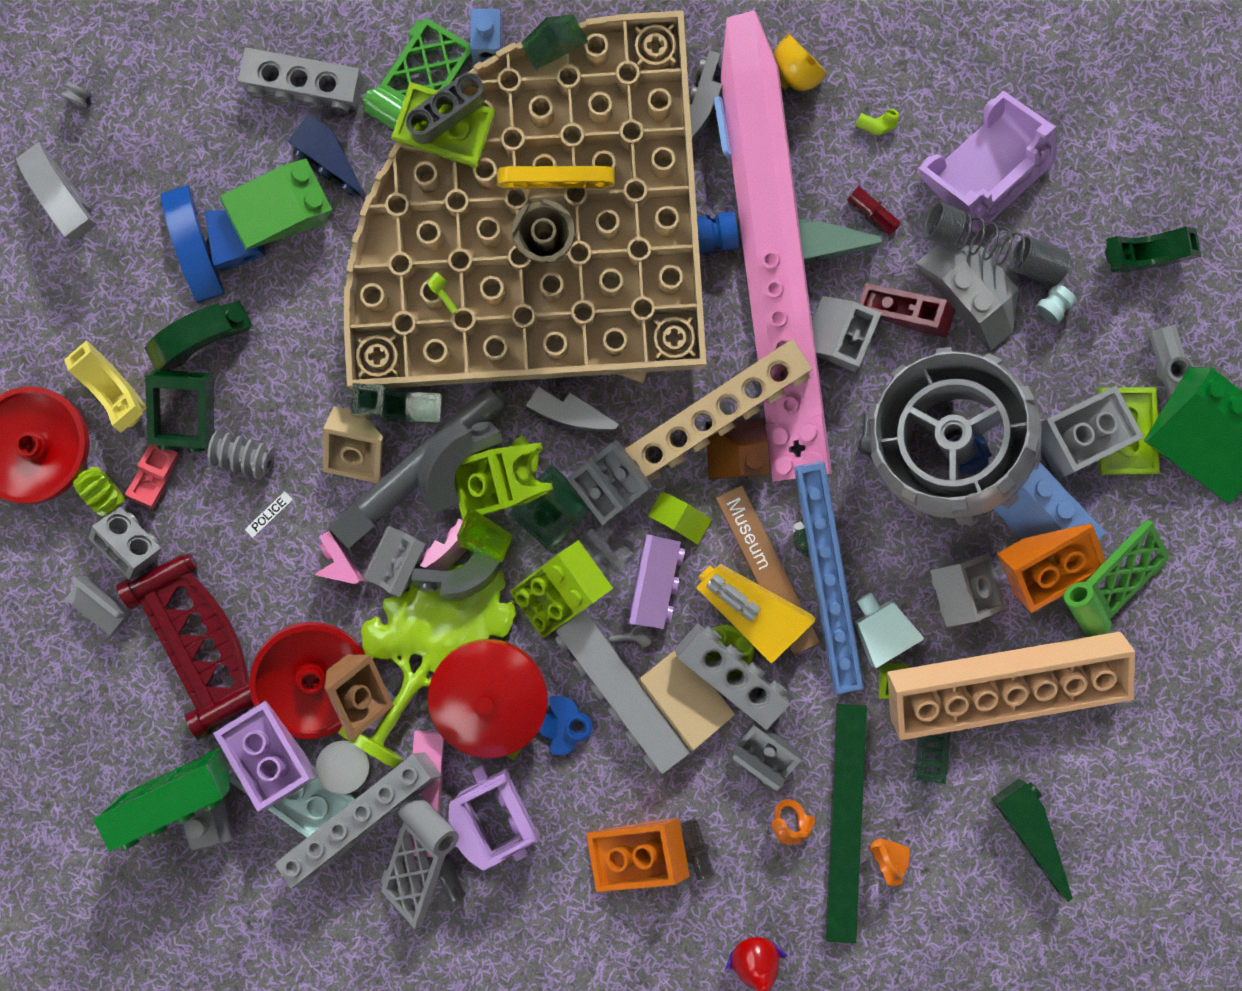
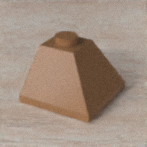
M347 654L327 670L325 690L349 740H354L394 706L371 655Z

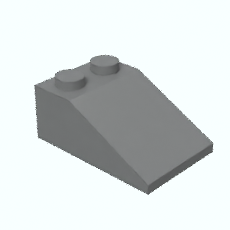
M1114 386L1042 421L1040 449L1058 480L1144 438L1118 387Z

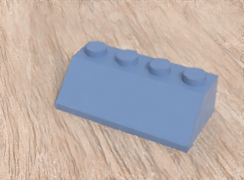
M1040 462L1038 469H1033L1030 477L1017 492L1019 500L1009 509H1006L1003 505L993 509L1021 539L1089 523L1094 526L1098 540L1106 533Z

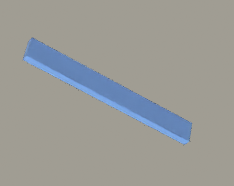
M819 461L794 466L833 690L835 695L864 689L825 462Z

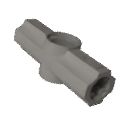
M1176 324L1148 332L1158 363L1156 369L1157 376L1164 383L1168 399H1170L1187 369L1193 367L1191 360L1185 357ZM1173 363L1178 367V375L1176 377L1171 373V365Z

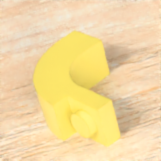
M86 340L64 359L67 369L95 395L106 409L112 426L122 433L127 427L130 428L137 424L141 415L144 414L143 411L146 410V406L116 368Z

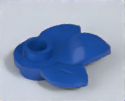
M564 696L550 697L552 712L546 714L538 732L552 739L550 746L551 754L565 755L574 749L577 742L584 741L591 735L593 723L587 714L578 711L573 700ZM576 721H580L584 725V729L580 732L573 729V723Z

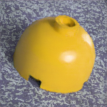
M790 33L776 46L773 55L779 69L780 84L784 90L790 86L796 91H808L821 83L828 75L824 68Z

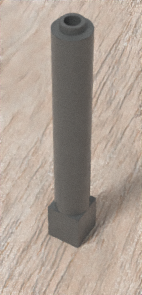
M489 387L485 388L357 501L355 500L329 523L328 528L349 549L375 526V523L418 487V470L421 459L429 444L440 432L459 421L467 429H470L479 422H492L507 409L504 405L507 401L506 397L497 387L493 390Z

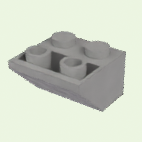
M822 296L812 320L816 356L854 372L861 365L881 312L854 301Z

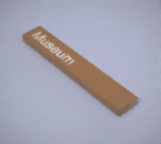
M741 485L715 498L757 584L803 609L743 486ZM812 625L789 646L793 655L820 643Z

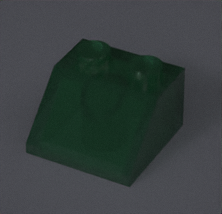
M553 465L536 479L542 483H552L553 491L530 503L514 507L509 513L514 520L550 553L558 547L590 511V508L567 478Z

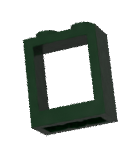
M155 369L145 375L147 445H158V448L162 450L187 447V450L191 452L204 451L209 446V442L215 433L213 373ZM160 388L198 391V436L161 433Z

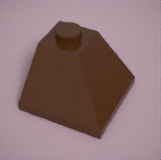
M764 419L735 420L733 422L735 428L722 436L717 432L708 438L710 444L707 445L709 479L766 477L770 475L769 450ZM706 421L707 431L711 428L712 421Z

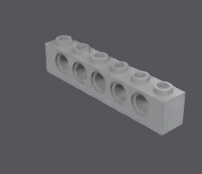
M426 752L413 753L278 860L275 866L290 889L306 884L395 814L407 797L419 795L442 775Z

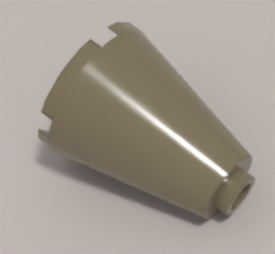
M544 199L523 206L517 213L512 226L513 240L519 252L527 259L538 263H550L562 258L572 247L575 239V225L567 209L557 202Z

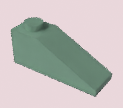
M808 219L799 220L804 264L875 249L882 243L881 236L821 221L809 222Z

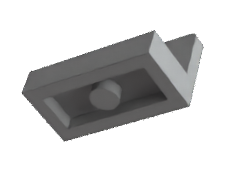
M78 576L71 581L76 586L65 600L109 636L114 635L132 612L89 577Z

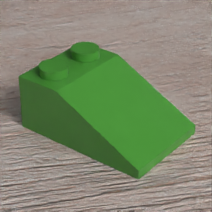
M307 159L280 166L221 195L219 198L245 250L322 226L326 223L332 212V208Z

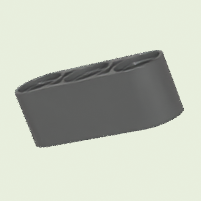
M465 73L411 110L406 117V126L412 139L419 144L430 143L480 108L486 99L481 78L473 73ZM468 87L478 88V92L473 96L463 94ZM444 104L454 106L450 113L442 114L439 112L440 107ZM425 121L429 123L424 131L418 132L414 130L418 122Z

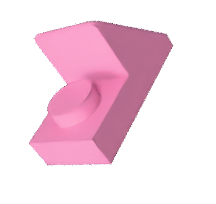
M332 531L319 536L322 541L320 548L328 560L333 559L334 562L315 573V575L352 584H360L365 581L342 542Z

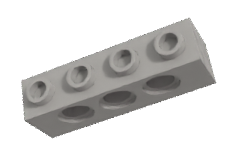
M246 47L238 79L246 93L255 97H264V94L275 96V99L282 102L290 103L292 99L301 100L303 104L314 108H319L321 104L328 105L333 110L341 113H348L349 110L358 111L364 81L359 68ZM279 73L275 81H267L270 74ZM300 78H307L304 86L295 87L296 82ZM327 84H336L333 91L323 92Z
M697 623L675 648L677 658L767 730L790 705L785 695L787 690L776 680H773L771 683L763 677L765 672L757 664L752 662L749 665L741 659L743 654L735 646L729 644L727 647L719 641L721 636L710 626L704 628ZM716 651L719 653L715 660H705V656L709 652ZM735 669L741 671L737 678H727L730 671ZM754 688L763 689L762 693L758 696L752 697L749 695Z

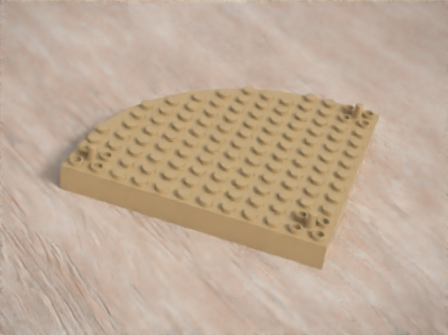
M683 10L620 14L589 18L584 22L570 25V23L560 25L557 29L531 35L532 38L517 44L515 42L497 51L493 57L482 63L479 61L475 64L474 68L468 73L476 74L481 78L486 93L483 106L496 109V115L478 169L397 142L394 144L388 155V160L382 170L378 171L375 176V183L360 211V220L352 239L353 245L350 260L348 259V274L346 287L344 288V342L347 387L352 390L705 369L707 362ZM468 87L463 94L473 96L478 92V88ZM608 166L615 169V185L609 188H502L497 185V170L501 167ZM544 199L557 202L567 209L575 225V239L572 247L562 258L550 263L534 262L523 256L517 249L512 234L515 216L522 207ZM435 272L448 281L443 291L447 293L458 309L454 314H451L442 299L431 291L428 286V280Z

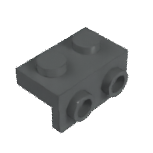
M754 721L735 744L731 758L735 760L738 766L747 769L757 776L764 785L772 787L779 792L783 787L785 779L802 761L804 754L770 729L766 730Z

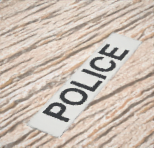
M283 492L245 530L253 538L293 499L286 492Z

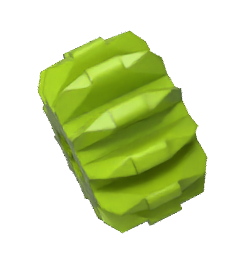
M92 466L88 470H84L73 481L75 491L100 516H107L125 502L121 490L98 467Z

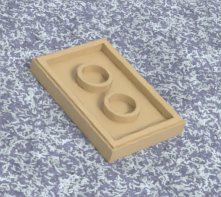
M675 649L637 679L638 683L689 751L695 750L735 715L713 686L677 658Z

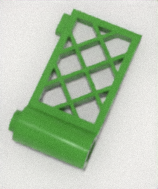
M426 17L423 22L416 21L409 32V36L412 37L391 70L379 87L367 91L362 101L365 113L393 130L407 89L397 91L390 87L395 78L407 76L409 84L411 82L410 75L427 72L429 84L424 86L434 90L439 89L438 91H440L457 78L471 57V48L468 42ZM427 29L439 35V43L423 45L422 37ZM457 45L465 50L460 58L448 60L445 48ZM442 49L445 61L428 65L425 52ZM422 53L425 65L408 69L406 61L409 56ZM447 68L448 77L446 80L432 83L430 71Z
M1146 519L1085 583L1078 582L1072 584L1064 592V601L1086 637L1108 634L1112 627L1110 619L1152 575L1155 576L1166 565V561L1170 558L1154 524ZM1147 535L1145 545L1140 546L1142 539ZM1152 552H1157V555L1149 563ZM1142 553L1139 564L1135 565L1137 555ZM1127 556L1125 565L1120 567L1122 560ZM1136 572L1135 578L1130 582L1132 573ZM1122 574L1119 585H1115L1117 575ZM1107 576L1105 586L1099 588L1098 584ZM1112 593H1116L1115 599L1109 604Z

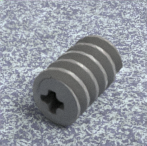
M220 430L215 431L208 446L207 458L209 465H219L221 469L225 470L230 468L234 473L242 471V474L247 477L253 474L254 479L257 480L264 478L273 464L276 447L271 446L269 451L265 453L264 443H260L257 449H253L254 440L249 439L246 445L243 446V438L241 436H238L233 443L231 442V433L227 432L223 439H220Z

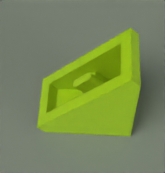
M661 491L648 514V517L697 545L712 521L711 518L691 505Z

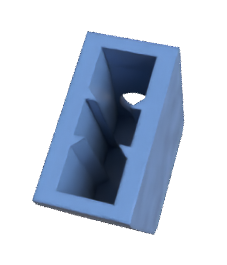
M471 9L470 48L473 66L479 61L482 63L491 58L482 57V53L488 52L494 56L497 51L503 49L504 19L500 9Z

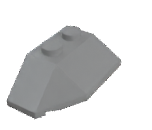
M946 245L935 246L915 265L944 299L948 300L956 310V313L987 349L991 351L1013 332L1019 289L992 258L987 261L983 260L984 248L982 246L973 256L970 255V245H965L961 250H957L956 245L950 247ZM973 245L972 253L975 252L978 245Z

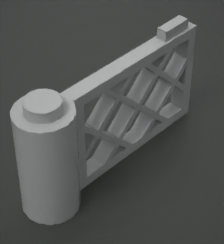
M421 795L407 797L400 806L399 817L403 820V824L389 867L384 869L381 879L383 885L382 893L414 929L422 927L445 856L456 846L459 838L455 829ZM410 834L413 836L415 849H412ZM426 851L433 857V861L430 868L428 864ZM415 852L417 853L420 870L416 869L413 855ZM403 855L405 858L407 873H404V868L402 864ZM418 874H421V876H422V881H423V885H424V888H423V891H422V892H421V887H420V883H419ZM407 876H409L412 894H409L407 882L405 878ZM395 880H397L399 894L393 889ZM410 898L414 899L416 912L412 910Z

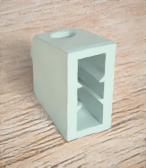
M872 593L857 600L864 616L856 620L854 625L871 666L877 668L924 640L921 633L895 603L888 601L880 606Z

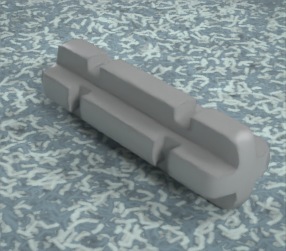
M714 575L707 583V588L714 594L718 593L720 595L719 598L737 612L740 610L742 612L741 615L747 620H754L760 612L759 606L754 602H748V598L731 584H725V580L719 575Z

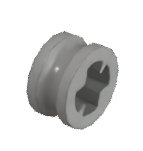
M66 82L65 87L67 91L62 92L61 97L75 105L86 108L88 105L86 99L90 98L92 94L75 84Z

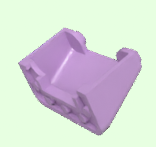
M1002 91L996 98L987 102L983 110L984 124L946 159L939 154L929 156L919 167L921 179L944 203L969 212L971 219L981 217L985 224L995 219L1051 167L1057 156L1056 126L1005 91ZM966 215L967 224L969 222V217ZM977 219L972 222L971 230L973 232H978L983 226L981 220Z

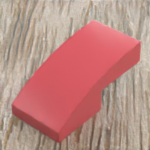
M149 445L137 465L139 471L124 494L126 499L153 510L177 462L178 452L159 449L158 445Z

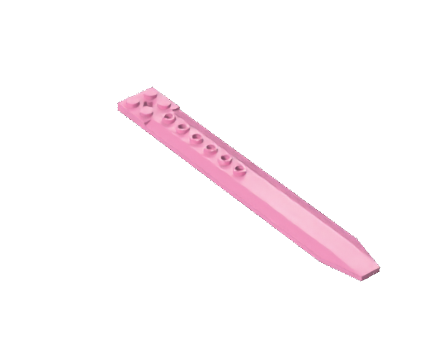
M754 10L727 17L721 84H723L722 93L732 153L731 161L758 361L793 339L813 369L808 373L811 378L798 387H795L793 383L783 389L785 395L771 404L768 400L763 402L772 481L796 479L794 466L824 461L827 474H832L779 69L757 12ZM777 365L771 370V378L776 382H782L788 376V370L783 365ZM797 440H799L800 445H805V451L801 452V457H797L796 453L791 450V447L795 445Z

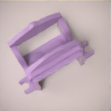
M484 764L473 769L472 773L476 783L461 790L458 796L449 803V824L459 835L455 847H458L461 853L481 870H486L512 855L516 862L527 857L526 847L538 842L540 833L538 828L534 826L513 784L509 770L506 768L498 773L489 775ZM497 787L498 790L495 791L496 797L502 808L507 806L512 816L508 818L511 828L516 835L519 833L520 835L492 848L470 800Z

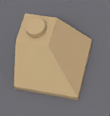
M334 406L323 428V472L378 483L381 480L383 436L363 412Z

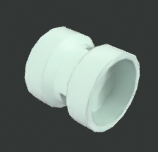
M1060 284L1053 286L1048 292L1049 297L1041 299L1035 306L1038 314L1054 325H1058L1064 318L1065 311L1071 310L1078 302L1075 295Z

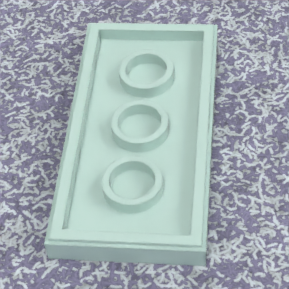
M234 771L229 777V782L247 794ZM317 778L268 810L305 837H309L357 799V797L351 793H332L325 789Z

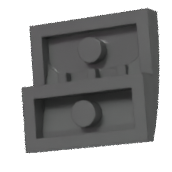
M618 440L610 443L594 458L587 461L567 478L602 525L653 487Z

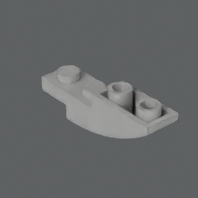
M710 50L707 59H701L698 67L697 76L701 77L698 87L692 86L689 95L692 145L702 134L715 111L714 97H721L723 84L714 82L720 63V53Z

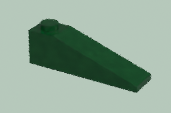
M1017 779L992 797L991 800L1059 896L1069 902L1073 897L1045 808L1039 800L1042 795L1032 782L1027 784L1025 781Z

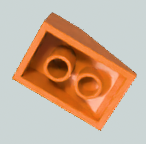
M1091 523L1023 538L997 553L1015 597L1030 613L1063 596L1066 589L1072 584L1078 582L1085 583L1106 561L1094 526Z
M679 817L586 833L596 892L676 885L690 877Z

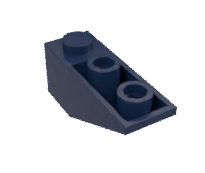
M308 113L288 140V143L294 149L292 154L299 160L307 159V161L310 160L317 165L316 171L329 181L334 177L341 182L339 187L350 196L354 197L355 194H358L364 199L366 194L336 135L330 128Z

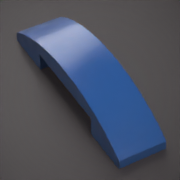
M186 185L160 194L169 234L195 301L200 303L225 294L217 268L213 266L196 215L198 212L189 186Z

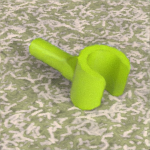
M435 272L428 280V286L431 291L442 299L451 314H454L458 309L447 293L443 291L448 281Z

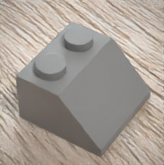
M990 553L930 570L932 585L936 590L940 603V613L944 618L946 627L977 622L1006 609Z

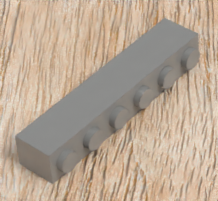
M585 609L556 630V633L559 635L555 638L558 645L564 652L570 650L576 660L572 663L582 676L587 673L594 682L590 685L591 689L600 700L605 697L611 705L607 710L617 723L623 721L629 729L625 733L635 747L640 744L646 752L643 758L652 771L658 769L663 774L690 754L683 741L638 683L634 674Z

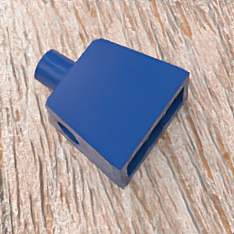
M225 210L205 211L213 266L220 271H224L265 256L264 245L245 250Z

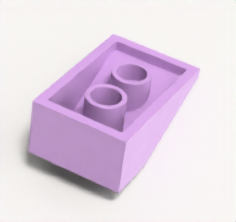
M264 701L213 733L257 812L271 808L319 778L304 751L267 701Z

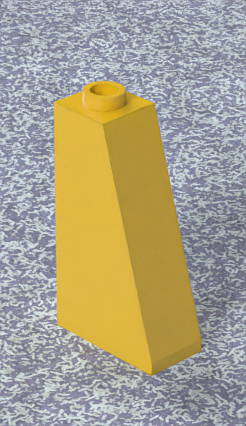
M719 564L715 569L710 565L698 576L702 582L696 588L771 664L816 619L811 613L722 564ZM717 574L725 580V584H731L748 598V602H754L760 607V612L754 620H747L741 615L742 612L740 610L737 612L719 598L720 595L718 593L714 594L707 588V583L714 575Z

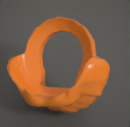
M786 799L779 802L775 808V819L772 820V829L776 838L782 844L784 843L787 846L798 845L811 835L812 828L815 825V817L813 815H806L798 802ZM783 807H790L797 814L798 832L790 830L785 821L780 818Z
M882 838L876 839L870 844L868 850L874 854L875 860L879 863L887 885H902L904 881L903 876L909 867V847Z

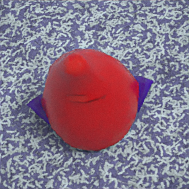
M751 937L740 942L731 952L725 970L733 969L743 983L751 989L770 991L777 978L780 958H785L787 954L774 942L764 937Z

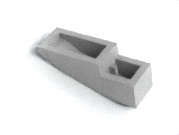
M538 386L526 404L527 409L545 419L579 430L616 432L619 427L618 423L570 392L562 402Z

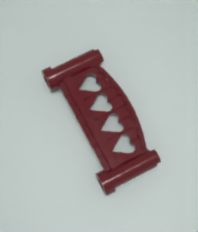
M188 553L186 555L181 554L132 581L126 579L118 583L116 588L128 609L132 610L142 605L196 708L185 714V720L194 737L200 740L211 734V729L252 708L254 705L250 695L247 666L237 635L221 606L203 584L194 577V570L198 566L193 556ZM181 586L185 587L188 591L187 597L193 600V607L189 610L167 609L176 590ZM194 612L201 615L200 623L205 624L207 627L205 635L180 634L190 615ZM207 638L214 640V649L219 650L221 654L220 659L216 662L194 660L201 645ZM220 664H225L229 669L228 675L234 678V684L230 688L207 686Z

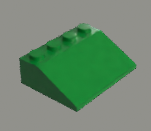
M1189 367L1150 429L1144 442L1226 503H1231L1242 492V391L1212 367Z
M220 747L117 797L93 818L109 852L119 847L122 851L130 849L140 842L138 838L149 834L150 838L155 837L167 830L166 825L174 821L182 824L193 818L195 811L203 807L206 811H209L222 804V798L229 791V761Z

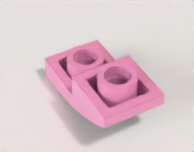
M459 519L456 525L450 529L445 544L435 540L432 546L426 550L420 566L427 570L445 571L467 551L475 540L477 531L468 523Z

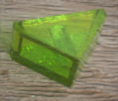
M471 508L468 509L457 533L460 547L497 562L503 561L513 538L512 534Z

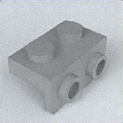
M388 526L364 574V579L379 585L390 594L400 597L410 584L413 568L423 557L425 543L412 535Z

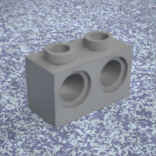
M121 506L94 524L89 535V540L129 580L155 562L161 550L155 536L150 533L147 534L139 526L136 517L129 512L126 513ZM110 529H120L123 531V534H115ZM132 549H139V550H141L144 554H143V555H136V554L132 553L131 550H132Z

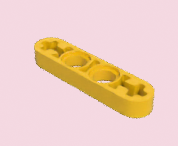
M608 166L501 167L497 170V185L510 189L609 188L615 185V169Z

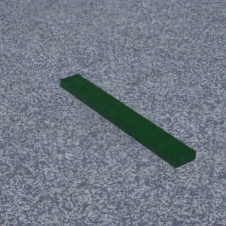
M836 703L825 940L827 942L856 943L867 718L866 705Z

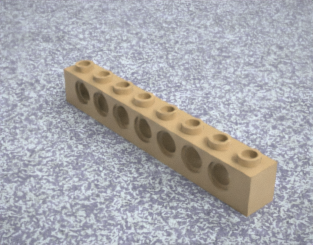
M791 339L625 448V450L649 482H652L661 476L659 470L666 465H669L672 469L686 459L683 454L692 448L695 452H698L709 445L710 441L708 438L718 432L722 436L735 428L733 422L741 416L747 420L760 411L758 405L768 400L771 404L784 396L783 389L793 383L795 387H798L811 378L808 373L813 369L795 341ZM777 365H783L788 370V376L782 382H776L771 378V370ZM757 381L762 385L763 390L758 398L753 399L746 394V387L750 382ZM726 398H733L737 402V410L731 415L725 414L721 409V404ZM702 414H708L712 419V426L707 431H702L697 426V418ZM677 430H682L687 435V442L683 447H677L672 441V436ZM653 446L659 447L663 454L661 461L658 463H653L648 458V451Z

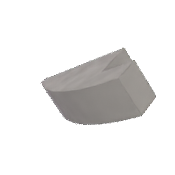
M37 142L16 158L18 166L31 190L64 237L75 242L97 225L89 214L92 211L91 207L41 142Z

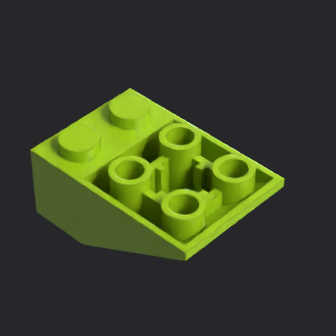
M578 540L554 556L509 592L543 639L612 590L613 587Z

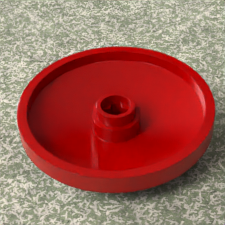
M32 386L6 391L0 394V498L20 504H39L55 499L72 487L73 481L79 477L78 475L85 468L90 447L86 422L78 408L70 400L54 391Z
M303 622L281 629L261 646L253 660L249 686L254 707L267 701L293 738L317 739L338 732L342 724L325 690L326 673L329 668L347 654L365 655L363 649L350 634L326 623Z
M495 639L470 641L452 650L436 668L428 689L430 716L440 735L459 751L480 758H499L513 754L525 747L540 730L548 707L546 681L536 662L517 646Z

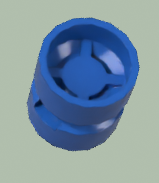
M733 211L717 213L714 219L709 215L697 216L699 255L714 253L717 247L721 251L739 248L738 229Z

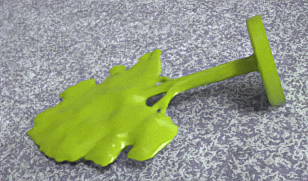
M465 563L459 565L453 564L445 571L455 570L463 566ZM500 570L487 587L464 599L442 601L441 589H436V592L419 591L418 587H414L413 582L410 583L409 591H403L400 597L392 596L384 599L383 609L387 615L388 622L386 625L382 624L377 616L365 621L361 628L362 648L364 654L371 655L372 659L387 660L391 658L403 671L402 687L393 701L394 706L385 713L372 735L369 736L362 732L354 740H349L343 726L338 733L355 746L392 768H396L404 761L403 758L385 746L384 742L414 694L423 686H429L431 678H426L430 671L435 672L444 657L462 644L474 640L488 639L490 635L502 638L508 635L516 612L515 601L511 600L508 603L499 602L500 593L506 585L504 573ZM413 654L422 656V664L415 674L411 672L409 663L410 656Z

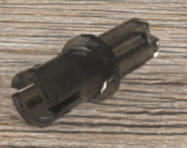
M695 819L686 820L681 825L688 846L686 853L691 857L697 880L708 879L715 874L707 850L709 846L704 843L698 821Z

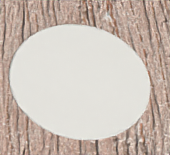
M336 741L329 744L321 751L316 761V774L319 777L320 784L328 791L336 794H347L357 790L365 782L369 773V760L365 751L349 741Z

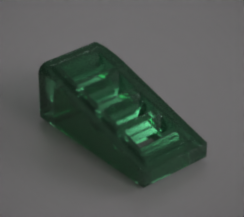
M951 732L942 733V737L933 735L918 737L913 777L915 779L946 784ZM926 742L941 743L940 749L927 747ZM925 754L939 755V760L925 759ZM924 766L937 767V773L924 771Z

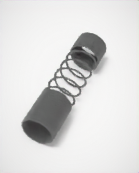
M939 202L936 204L926 219L924 226L925 237L948 247L957 242V250L963 249L970 237L972 222L977 219L981 220L983 226L978 230L970 245L969 251L972 256L979 251L983 243L985 227L987 225H994L996 232L989 238L983 250V260L985 261L991 258L997 247L999 231H1008L1009 237L1002 243L996 256V264L998 266L1005 262L1010 253L1012 237L1015 235L1021 236L1022 239L1018 242L1011 255L1009 269L1052 287L1063 281L1069 270L1071 256L1068 251L1030 236L1024 237L1019 232L1011 234L1007 227L998 229L994 222L985 224L981 217L971 219L969 212L946 203ZM966 215L969 217V222L967 224ZM969 226L967 237L963 245L959 248V242L962 237V234L964 233L965 229ZM983 230L981 241L975 252L972 253L974 242ZM996 235L994 247L990 255L985 258L988 245ZM1009 240L1007 253L1001 263H998L1001 250Z

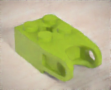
M542 442L490 449L468 456L458 467L454 480L462 519L480 517L524 505L552 492V483L539 482L535 479L531 470L534 456L543 450Z

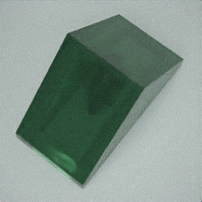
M563 15L546 17L521 42V45L535 70H538L588 43V40L575 16Z

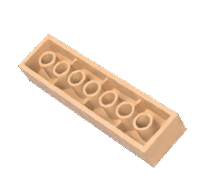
M1120 631L889 671L887 676L890 718L899 740H906L1134 700L1135 650Z

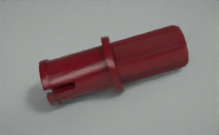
M860 185L847 199V201L851 202L866 215V220L870 218L888 235L893 234L901 224L897 218L881 205L882 201L877 202Z

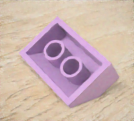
M652 535L645 536L629 624L664 629L665 623H671L674 606H669L671 594L676 595L679 577H674L676 565L682 566L685 549L680 548V541Z

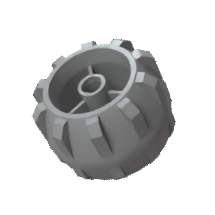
M952 347L938 348L936 349V354L920 358L908 366L902 364L890 374L892 380L883 390L877 404L871 405L868 421L871 425V457L880 478L888 489L915 514L921 517L929 514L936 517L954 518L958 525L973 524V516L989 512L1000 505L1009 509L1019 500L1017 492L1030 477L1033 469H1038L1042 425L1035 399L1029 387L1024 386L1016 375L1004 367L1003 360L990 353L981 356L971 352L953 351ZM952 400H971L989 408L970 420L955 414L945 416L938 421L925 414L933 407ZM1002 423L1004 438L1000 451L994 461L980 473L960 480V464L970 461L975 456L977 450L975 437ZM915 425L935 434L936 441L944 458L949 461V480L938 479L926 474L912 461L910 438ZM954 435H962L956 442L948 441Z

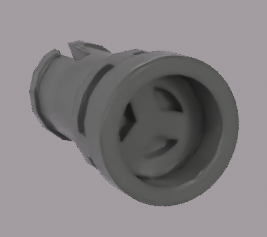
M452 855L445 856L438 876L449 903L457 901L453 888L460 899L466 895L455 872L457 868Z

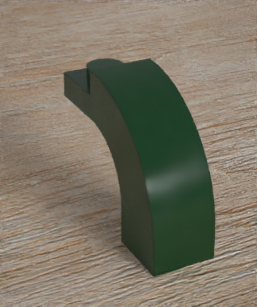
M1187 226L1145 237L1128 238L1115 236L1106 239L1105 256L1111 266V272L1114 273L1166 266L1202 257L1197 230Z
M240 300L222 306L216 303L192 312L158 332L144 349L155 369L170 370L184 365L190 356L201 348L215 341L246 332L253 325Z

